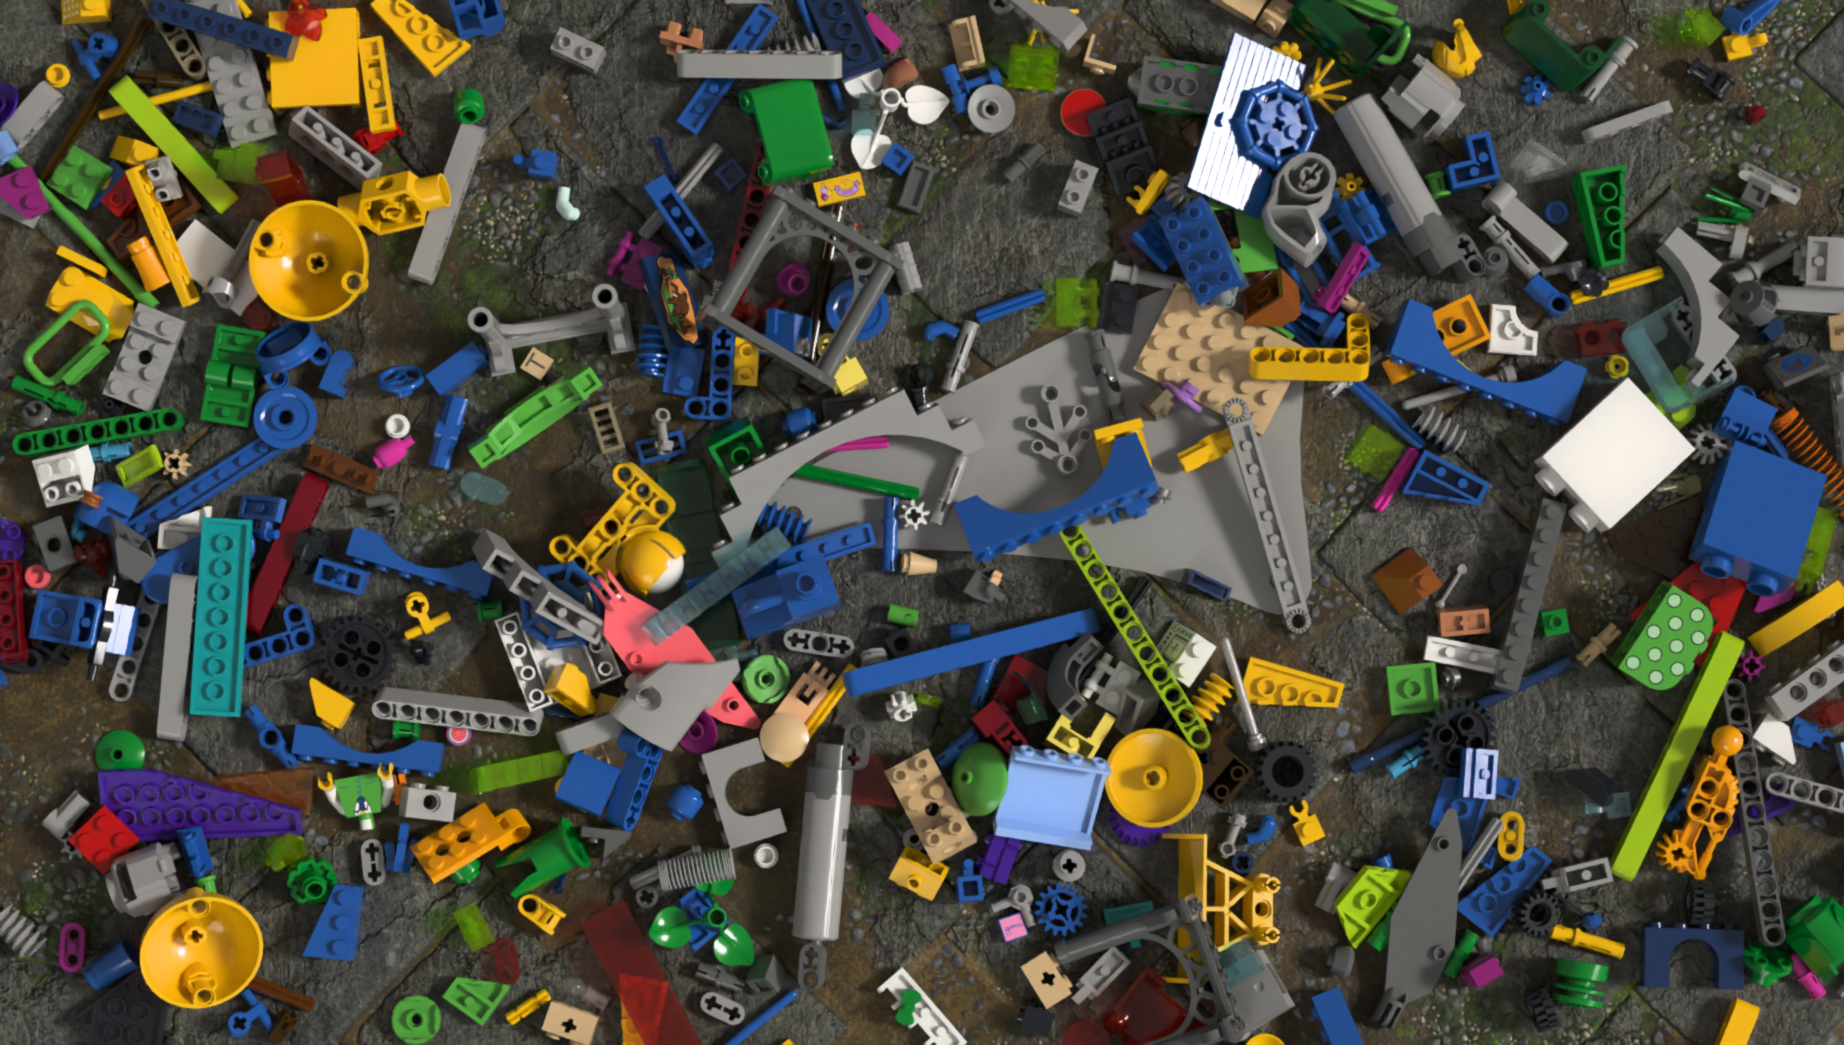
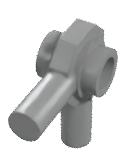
M1023 884L1010 889L1008 897L991 903L994 913L1012 906L1021 910L1027 928L1036 925L1030 909L1034 899L1030 887Z

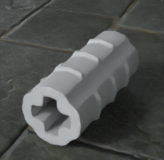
M909 242L890 246L889 248L898 252L901 255L900 259L905 261L901 269L896 272L902 295L921 290L923 287Z

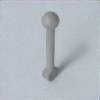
M1461 564L1457 567V573L1441 599L1435 602V606L1438 609H1442L1445 606L1444 601L1461 574L1466 573L1467 567Z

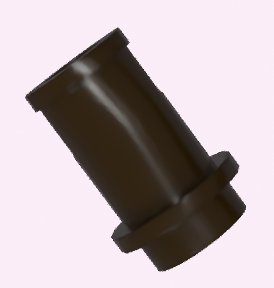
M1763 387L1757 393L1756 398L1777 408L1775 416H1780L1788 405L1772 393L1773 389Z

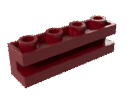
M17 560L0 561V660H2L3 664L29 661L23 566Z

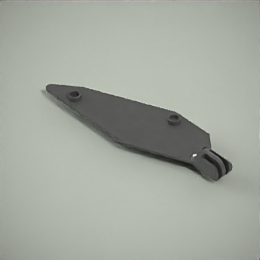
M1448 808L1444 812L1390 916L1384 993L1370 1020L1378 1022V1024L1386 1026L1390 1030H1393L1407 1003L1432 993L1454 950L1462 839L1457 812L1453 808ZM1445 839V845L1440 847V841Z

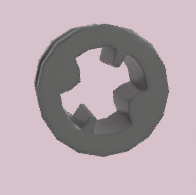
M644 886L636 893V901L643 908L653 907L658 902V892L652 886ZM644 890L654 894V898H651L653 900L652 903L648 904L647 901H641L640 896H644L641 894Z

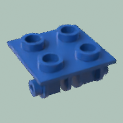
M1735 388L1713 432L1733 442L1737 440L1755 448L1759 446L1764 447L1767 442L1764 435L1778 409Z

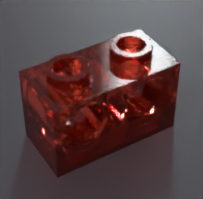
M1619 318L1604 320L1605 324L1595 325V321L1580 323L1581 327L1574 330L1578 359L1622 354L1630 351L1627 321L1619 322ZM1610 330L1618 333V342H1613L1609 339L1608 334ZM1586 333H1590L1595 337L1594 345H1589L1585 342L1584 336Z

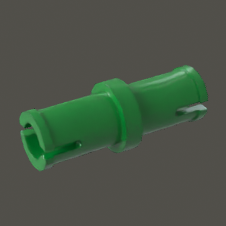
M1466 928L1465 933L1456 948L1454 947L1453 953L1443 970L1445 974L1454 979L1456 978L1465 960H1469V953L1480 936Z

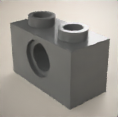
M58 516L33 526L35 533H32V538L35 545L41 548L43 555L40 556L45 570L48 569L49 572L57 573L82 563L75 541L70 537V528L66 517ZM58 539L60 541V548L53 552L50 544L53 540Z

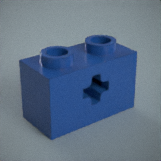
M319 558L313 582L356 595H364L371 571L332 559Z

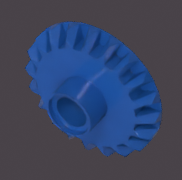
M858 278L864 284L865 279ZM853 279L846 280L836 286L827 300L826 315L834 331L850 305L853 294ZM884 291L855 341L869 340L878 335L885 327L889 318V302Z
M286 386L280 390L271 389L266 392L256 404L253 416L254 426L259 437L268 445L283 450L294 449L303 445L311 438V435L316 430L318 421L317 409L313 400L304 391L292 386ZM290 412L292 414V421L286 425L282 424L281 418L283 414Z

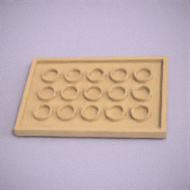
M1177 283L1133 369L1161 384L1163 381H1167L1177 389L1180 387L1179 384L1183 379L1187 380L1199 390L1192 400L1223 416V407L1228 400L1232 398L1243 399L1249 407L1255 431L1263 436L1292 380L1255 379L1251 377L1248 372L1250 351L1260 346L1305 347L1264 326L1246 324L1243 315L1229 308L1226 309L1215 305L1207 310L1198 305L1190 288ZM1238 403L1231 405L1229 409L1231 416L1237 418L1242 414L1241 405Z

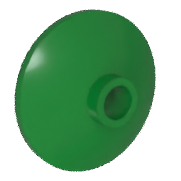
M116 730L106 734L96 748V762L100 769L141 768L145 760V748L142 741L135 734L125 730ZM117 750L122 752L120 759H116L114 756Z

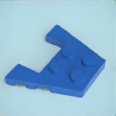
M1442 777L1427 824L1436 830L1446 809H1455L1460 827L1462 850L1468 854L1477 842L1474 839L1487 799L1459 797L1460 777ZM1497 777L1496 794L1514 800L1521 778ZM1490 846L1479 863L1485 868L1492 870L1498 848Z

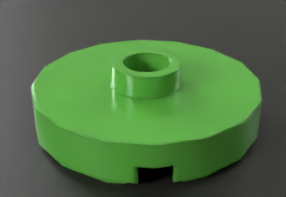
M760 655L752 658L746 664L742 672V685L750 699L758 703H773L779 701L787 693L790 673L788 667L781 659L772 655ZM763 675H766L768 679L765 684L762 682Z
M418 994L402 999L394 1008L391 1018L392 1028L398 1037L406 1043L415 1045L432 1039L440 1029L442 1020L440 1009L436 1003L427 996ZM414 1015L421 1017L419 1024L413 1022Z

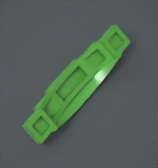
M589 364L569 377L565 374L546 388L542 385L503 412L505 416L485 430L487 434L467 448L483 469L494 460L501 459L551 426L585 401L592 392L603 386V384Z

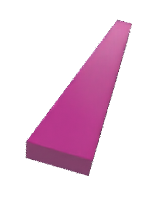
M872 11L866 15L875 38L892 54L902 45V40Z

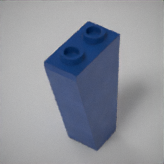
M663 174L644 187L645 193L695 270L699 267L703 269L713 262L715 257L713 244L666 175Z

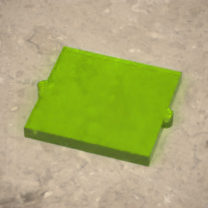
M1371 424L1348 460L1360 467L1363 473L1367 472L1379 481H1382L1403 450L1404 445L1392 438L1389 432L1384 433Z

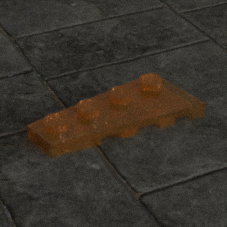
M316 766L220 775L215 777L214 785L301 808V814L310 815L313 804Z

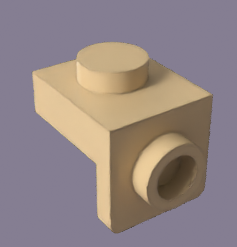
M1272 0L1262 13L1256 26L1273 38H1276L1288 21V13L1294 5L1286 0Z
M1839 313L1835 316H1829L1831 351H1844V313Z

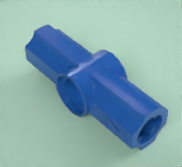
M448 394L442 417L438 420L435 428V442L428 465L444 470L450 469L455 448L459 445L463 434L464 426L462 424L469 403L468 399Z

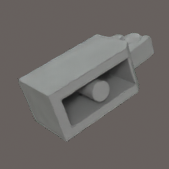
M1599 857L1554 868L1555 870L1551 871L1552 877L1539 880L1542 890L1555 887L1556 893H1567L1613 882L1608 857Z

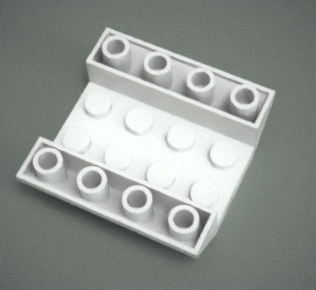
M583 585V586H581V587H579V588L582 590V589H584V588L587 587V586H586V585ZM589 592L585 595L587 610L594 612L593 601ZM530 608L531 618L533 619L537 614L533 608ZM515 612L495 620L530 712L559 703L543 692L555 666L564 663L576 665L579 671L586 675L590 690L622 676L610 643L604 635L597 645L587 640L586 645L583 647L579 645L556 648L550 651L530 633L522 630L521 612ZM542 622L535 624V626L549 636L551 629ZM561 630L557 632L556 639L574 635L569 630Z

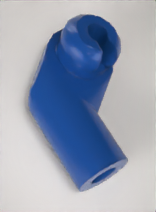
M939 320L925 326L923 337L927 341H933L936 336L944 334L955 340L960 329Z
M1266 814L1262 816V824L1258 831L1245 834L1248 846L1267 841L1271 838L1277 825L1272 815Z

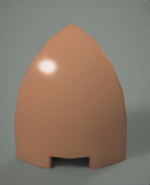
M909 57L894 63L886 70L882 79V90L885 91L888 88L897 89L918 78V72L914 64H911Z

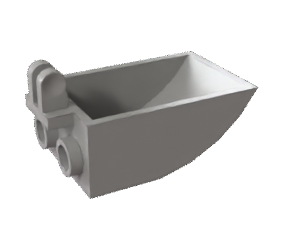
M1808 236L1804 239V242H1801L1800 251H1794V256L1792 257L1793 275L1799 276V281H1802V287L1844 290V238Z

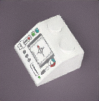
M1173 621L1156 648L1177 682L1185 688H1189L1216 649V646L1194 631ZM1154 651L1152 652L1148 660H1150L1153 657ZM1159 669L1167 675V672L1165 670Z

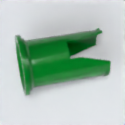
M565 817L559 819L558 827L495 859L496 867L531 859L537 871L529 874L510 892V895L517 900L521 896L577 866L587 869L591 865L588 851L574 825Z

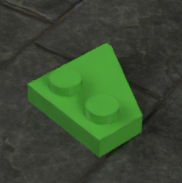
M458 976L445 992L443 998L483 1026L511 986Z

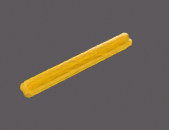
M848 664L842 673L858 668ZM842 674L806 721L805 725L808 729L809 740L846 691ZM795 760L780 763H782L786 767H790Z

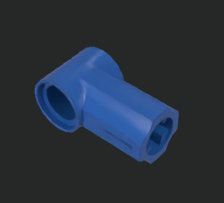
M1538 273L1523 289L1552 318L1564 316L1570 308L1568 296L1557 291ZM1552 301H1561L1564 305V310L1556 311L1552 307Z

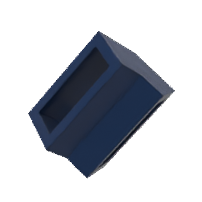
M1774 317L1769 323L1761 326V330L1756 333L1765 346L1784 333L1783 317Z

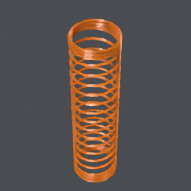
M1792 407L1770 424V427L1776 430L1784 425L1776 432V434H1779L1799 422L1781 438V441L1804 428L1785 447L1809 434L1790 453L1814 440L1795 459L1800 458L1819 446L1800 465L1805 464L1824 452L1808 468L1811 469L1830 458L1817 472H1821L1833 464L1835 465L1824 475L1828 477L1836 471L1839 472L1824 485L1825 488L1844 477V474L1838 476L1843 471V468L1840 467L1833 470L1838 465V461L1828 464L1832 460L1833 455L1823 458L1827 454L1828 449L1819 451L1823 443L1814 445L1818 440V436L1809 439L1814 432L1813 430L1804 433L1809 424L1797 428L1804 421V418H1799L1792 422L1799 415L1797 409ZM1844 478L1830 491H1828L1824 496L1829 495L1836 489L1843 486L1844 483L1842 482L1844 481ZM1844 489L1840 493H1838L1834 498H1832L1829 501V503L1833 502L1835 499L1842 496L1844 494ZM1844 500L1837 504L1834 509L1844 504ZM1844 510L1839 513L1842 519H1844Z

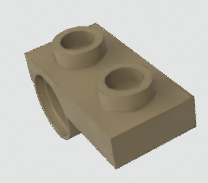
M1156 386L1140 405L1156 421L1160 417L1165 419L1174 409L1172 407L1174 405L1173 394L1167 389L1163 391L1160 387Z

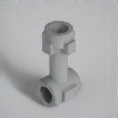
M658 408L655 414L651 416V423L657 428L658 441H655L654 447L659 455L672 453L674 447L673 441H668L666 423H669L671 416L665 408Z
M1235 812L1232 813V816H1229L1227 822L1231 825L1226 839L1217 846L1221 854L1220 857L1227 859L1228 856L1235 855L1237 850L1234 843L1240 827L1245 828L1247 817Z

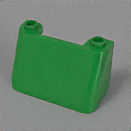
M787 79L746 89L738 94L741 109L747 114L754 113L766 156L758 167V175L763 187L811 180L832 167L833 154L812 79Z

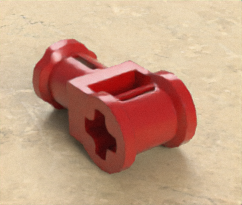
M395 119L396 130L372 134L370 126L356 131L351 137L363 149L374 155L382 148L388 146L386 141L398 135L401 137L404 134Z

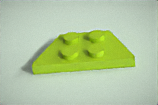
M1364 865L1333 902L1349 944L1356 949L1403 893L1413 874L1411 871Z

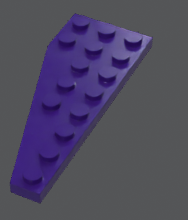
M152 768L100 769L97 773L101 807L105 804L140 838L139 841L179 840L177 830L201 826L205 839L302 835L303 833L301 808Z

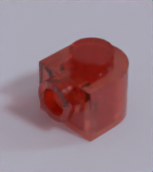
M258 301L254 305L252 303L247 305L242 313L245 316L242 321L257 331L267 332L271 330L275 322L273 314Z
M747 302L745 305L738 303L731 316L751 329L755 328L761 318L757 313L758 309Z
M1836 697L1823 703V709L1816 712L1817 719L1821 725H1825L1826 729L1844 722L1843 699L1838 701Z

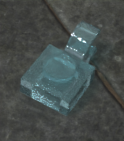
M860 93L859 110H852V135H876L877 111L869 110L870 93Z
M1629 791L1613 793L1614 801L1607 807H1601L1597 803L1585 804L1586 814L1605 812V819L1632 816Z

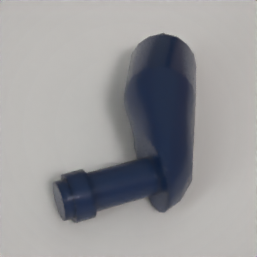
M822 113L824 124L837 130L843 129L842 126L850 121V118L845 116L843 120L837 122L830 116Z

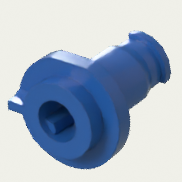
M1304 299L1300 304L1301 315L1295 321L1300 322L1306 329L1322 338L1320 346L1332 348L1346 327L1347 323L1342 321L1345 315L1339 312L1336 317H1333L1322 309L1311 306Z

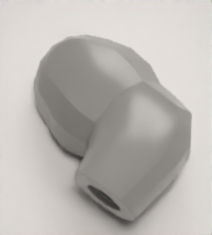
M1314 152L1300 153L1291 158L1280 169L1273 180L1271 194L1261 212V219L1267 236L1278 248L1305 268L1318 258L1326 245L1327 237L1321 227L1319 218L1330 206L1336 182V171L1330 160Z

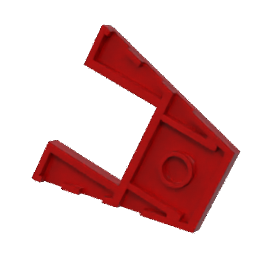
M1693 562L1677 577L1669 581V583L1701 602L1708 608L1711 615L1717 618L1711 635L1706 641L1708 642L1707 648L1701 655L1698 654L1693 661L1696 665L1702 667L1718 633L1721 630L1728 631L1747 582L1730 575L1727 579L1707 576L1700 570L1701 564ZM1651 597L1636 610L1632 611L1629 616L1637 620Z

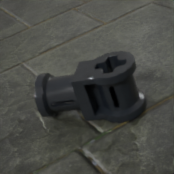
M1696 57L1684 74L1686 76L1690 75L1701 83L1699 88L1705 91L1711 99L1719 103L1724 101V95L1729 88L1736 84V80L1730 74L1716 67L1710 69L1700 62L1699 57Z

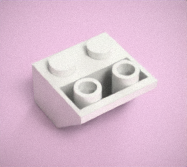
M88 445L49 453L32 460L46 507L79 500V497L81 498L84 495L83 489L92 492L95 465Z

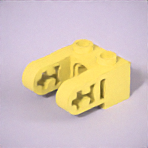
M825 333L819 337L817 347L820 356L825 349L824 345L829 342L833 334ZM848 356L845 357L834 376L837 380L832 390L835 395L840 393L841 396H847L868 384V378L856 357L849 359Z
M1105 712L1090 738L1086 739L1070 729L1071 721L1061 714L1043 742V745L1061 754L1075 753L1092 759L1114 724L1116 717Z

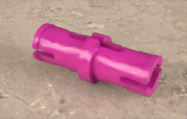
M1796 952L1790 954L1789 956L1793 960L1792 969L1797 975L1796 979L1799 983L1803 984L1812 1000L1815 1001L1824 996L1827 991L1820 984L1815 974Z

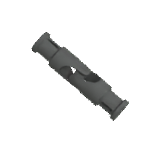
M1099 329L1085 333L1084 337L1088 340L1091 351L1089 357L1098 384L1103 408L1107 410L1110 421L1109 426L1129 421V419L1125 415L1123 407L1125 402L1118 382L1112 354L1105 342V330Z

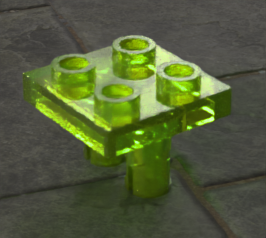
M1022 42L1011 45L1007 87L1055 91L1060 49H1054L1052 45H1048V48H1046V44L1040 47H1030L1025 42L1024 46H1022Z

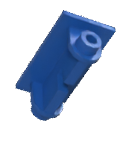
M201 826L177 830L189 873L195 876V879L203 878L205 871L213 870L214 867Z

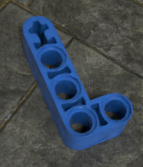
M723 327L717 332H713L709 397H691L684 405L687 416L694 421L724 422L729 419L732 413L735 335ZM723 332H727L728 337H731L726 339L725 347L727 350L722 349L721 339L718 338V336L723 335ZM720 356H727L730 361L728 366L721 368L716 365L717 359ZM719 380L728 382V388L723 392L715 390V384ZM700 403L702 405L701 413L698 415L691 414L689 412L691 404ZM718 404H724L727 407L726 413L722 416H716L713 412L714 407Z
M297 604L287 606L283 614L287 627L286 632L245 644L244 670L313 648L316 643V635L308 610L304 606ZM295 609H299L302 612V618L298 622H293L291 619V613ZM306 632L309 636V641L306 645L301 646L298 642V636ZM282 639L286 647L283 652L277 653L274 645L278 640ZM255 647H259L262 651V655L258 660H254L251 657V651Z
M624 729L618 736L617 746L620 750L627 752V756L607 807L605 821L617 828L631 831L640 816L661 759L663 748L647 741L630 729Z

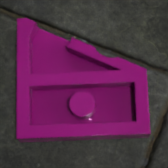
M31 165L0 178V197L28 220L52 211Z

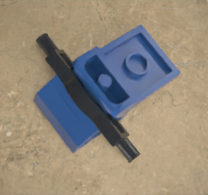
M109 571L107 584L103 586L100 600L40 589L38 591L29 638L89 649L87 660L89 668L86 680L97 681L98 669L103 664L105 652L131 657L141 609L116 603L118 594L116 586L119 573L115 571Z

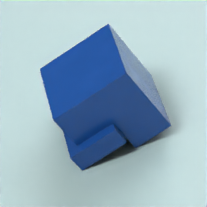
M776 308L767 309V334L761 335L800 358H811L812 319ZM759 349V354L771 357Z

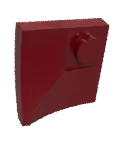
M1015 654L993 698L1037 720L1048 699L1046 687L1048 671Z

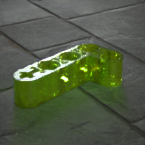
M558 750L469 770L473 793L476 795L505 787L562 776L566 773L569 761L568 756L563 755L562 751Z

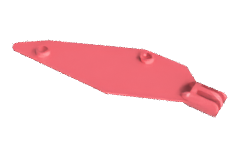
M608 568L604 572L617 589L612 591L600 574L596 576L608 593L606 597H604L601 590L592 580L588 582L605 605L603 635L632 673L641 672L646 676L665 661L681 663L716 662L692 628L625 592ZM732 682L713 707L706 711L709 715L725 723L750 729H758L761 725L760 719ZM731 701H736V702H737V703H736V706L733 707V708H730V707H729L730 702H731Z

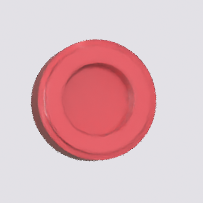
M34 564L27 568L24 578L28 586L42 589L49 584L51 574L48 569L45 570L43 565Z

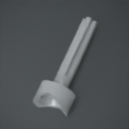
M255 219L250 221L221 277L210 276L202 290L203 293H210L217 301L219 307L230 309L239 293L238 288L233 283L249 255L252 239L261 222Z

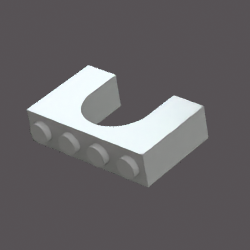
M758 737L701 755L703 760L699 761L702 774H707L710 784H707L706 787L710 799L715 798L717 807L713 808L717 822L722 821L725 831L721 832V836L725 846L729 845L730 849L788 831L781 808L756 816H743L735 812L726 799L727 782L736 771L766 761Z

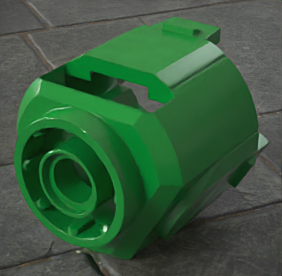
M1814 894L1796 907L1783 920L1788 926L1785 929L1784 940L1814 974L1818 973L1825 981H1828L1839 973L1836 967L1844 961V908L1832 897L1820 899L1817 894Z

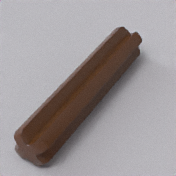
M254 976L246 986L249 989L311 1012L316 1004V1000L257 976Z

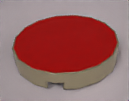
M1079 89L1071 92L1066 96L1061 105L1060 118L1063 126L1077 137L1087 138L1092 136L1084 112L1106 104V101L1099 93L1091 89Z

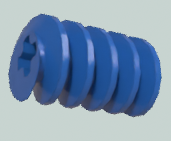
M642 325L641 330L647 334L639 336V339L645 343L638 345V349L644 353L636 355V358L642 361L635 364V368L641 371L637 373L651 377H664V374L659 372L658 368L666 367V364L660 362V359L667 358L668 355L661 352L662 349H666V345L663 343L664 339L660 327L656 325Z
M777 501L770 506L767 502L757 520V526L761 527L766 523V531L769 532L775 527L774 534L776 536L784 532V540L793 536L792 544L795 545L800 540L802 542L813 519L810 518L804 523L803 514L796 519L794 518L795 510L786 514L785 505L778 510Z

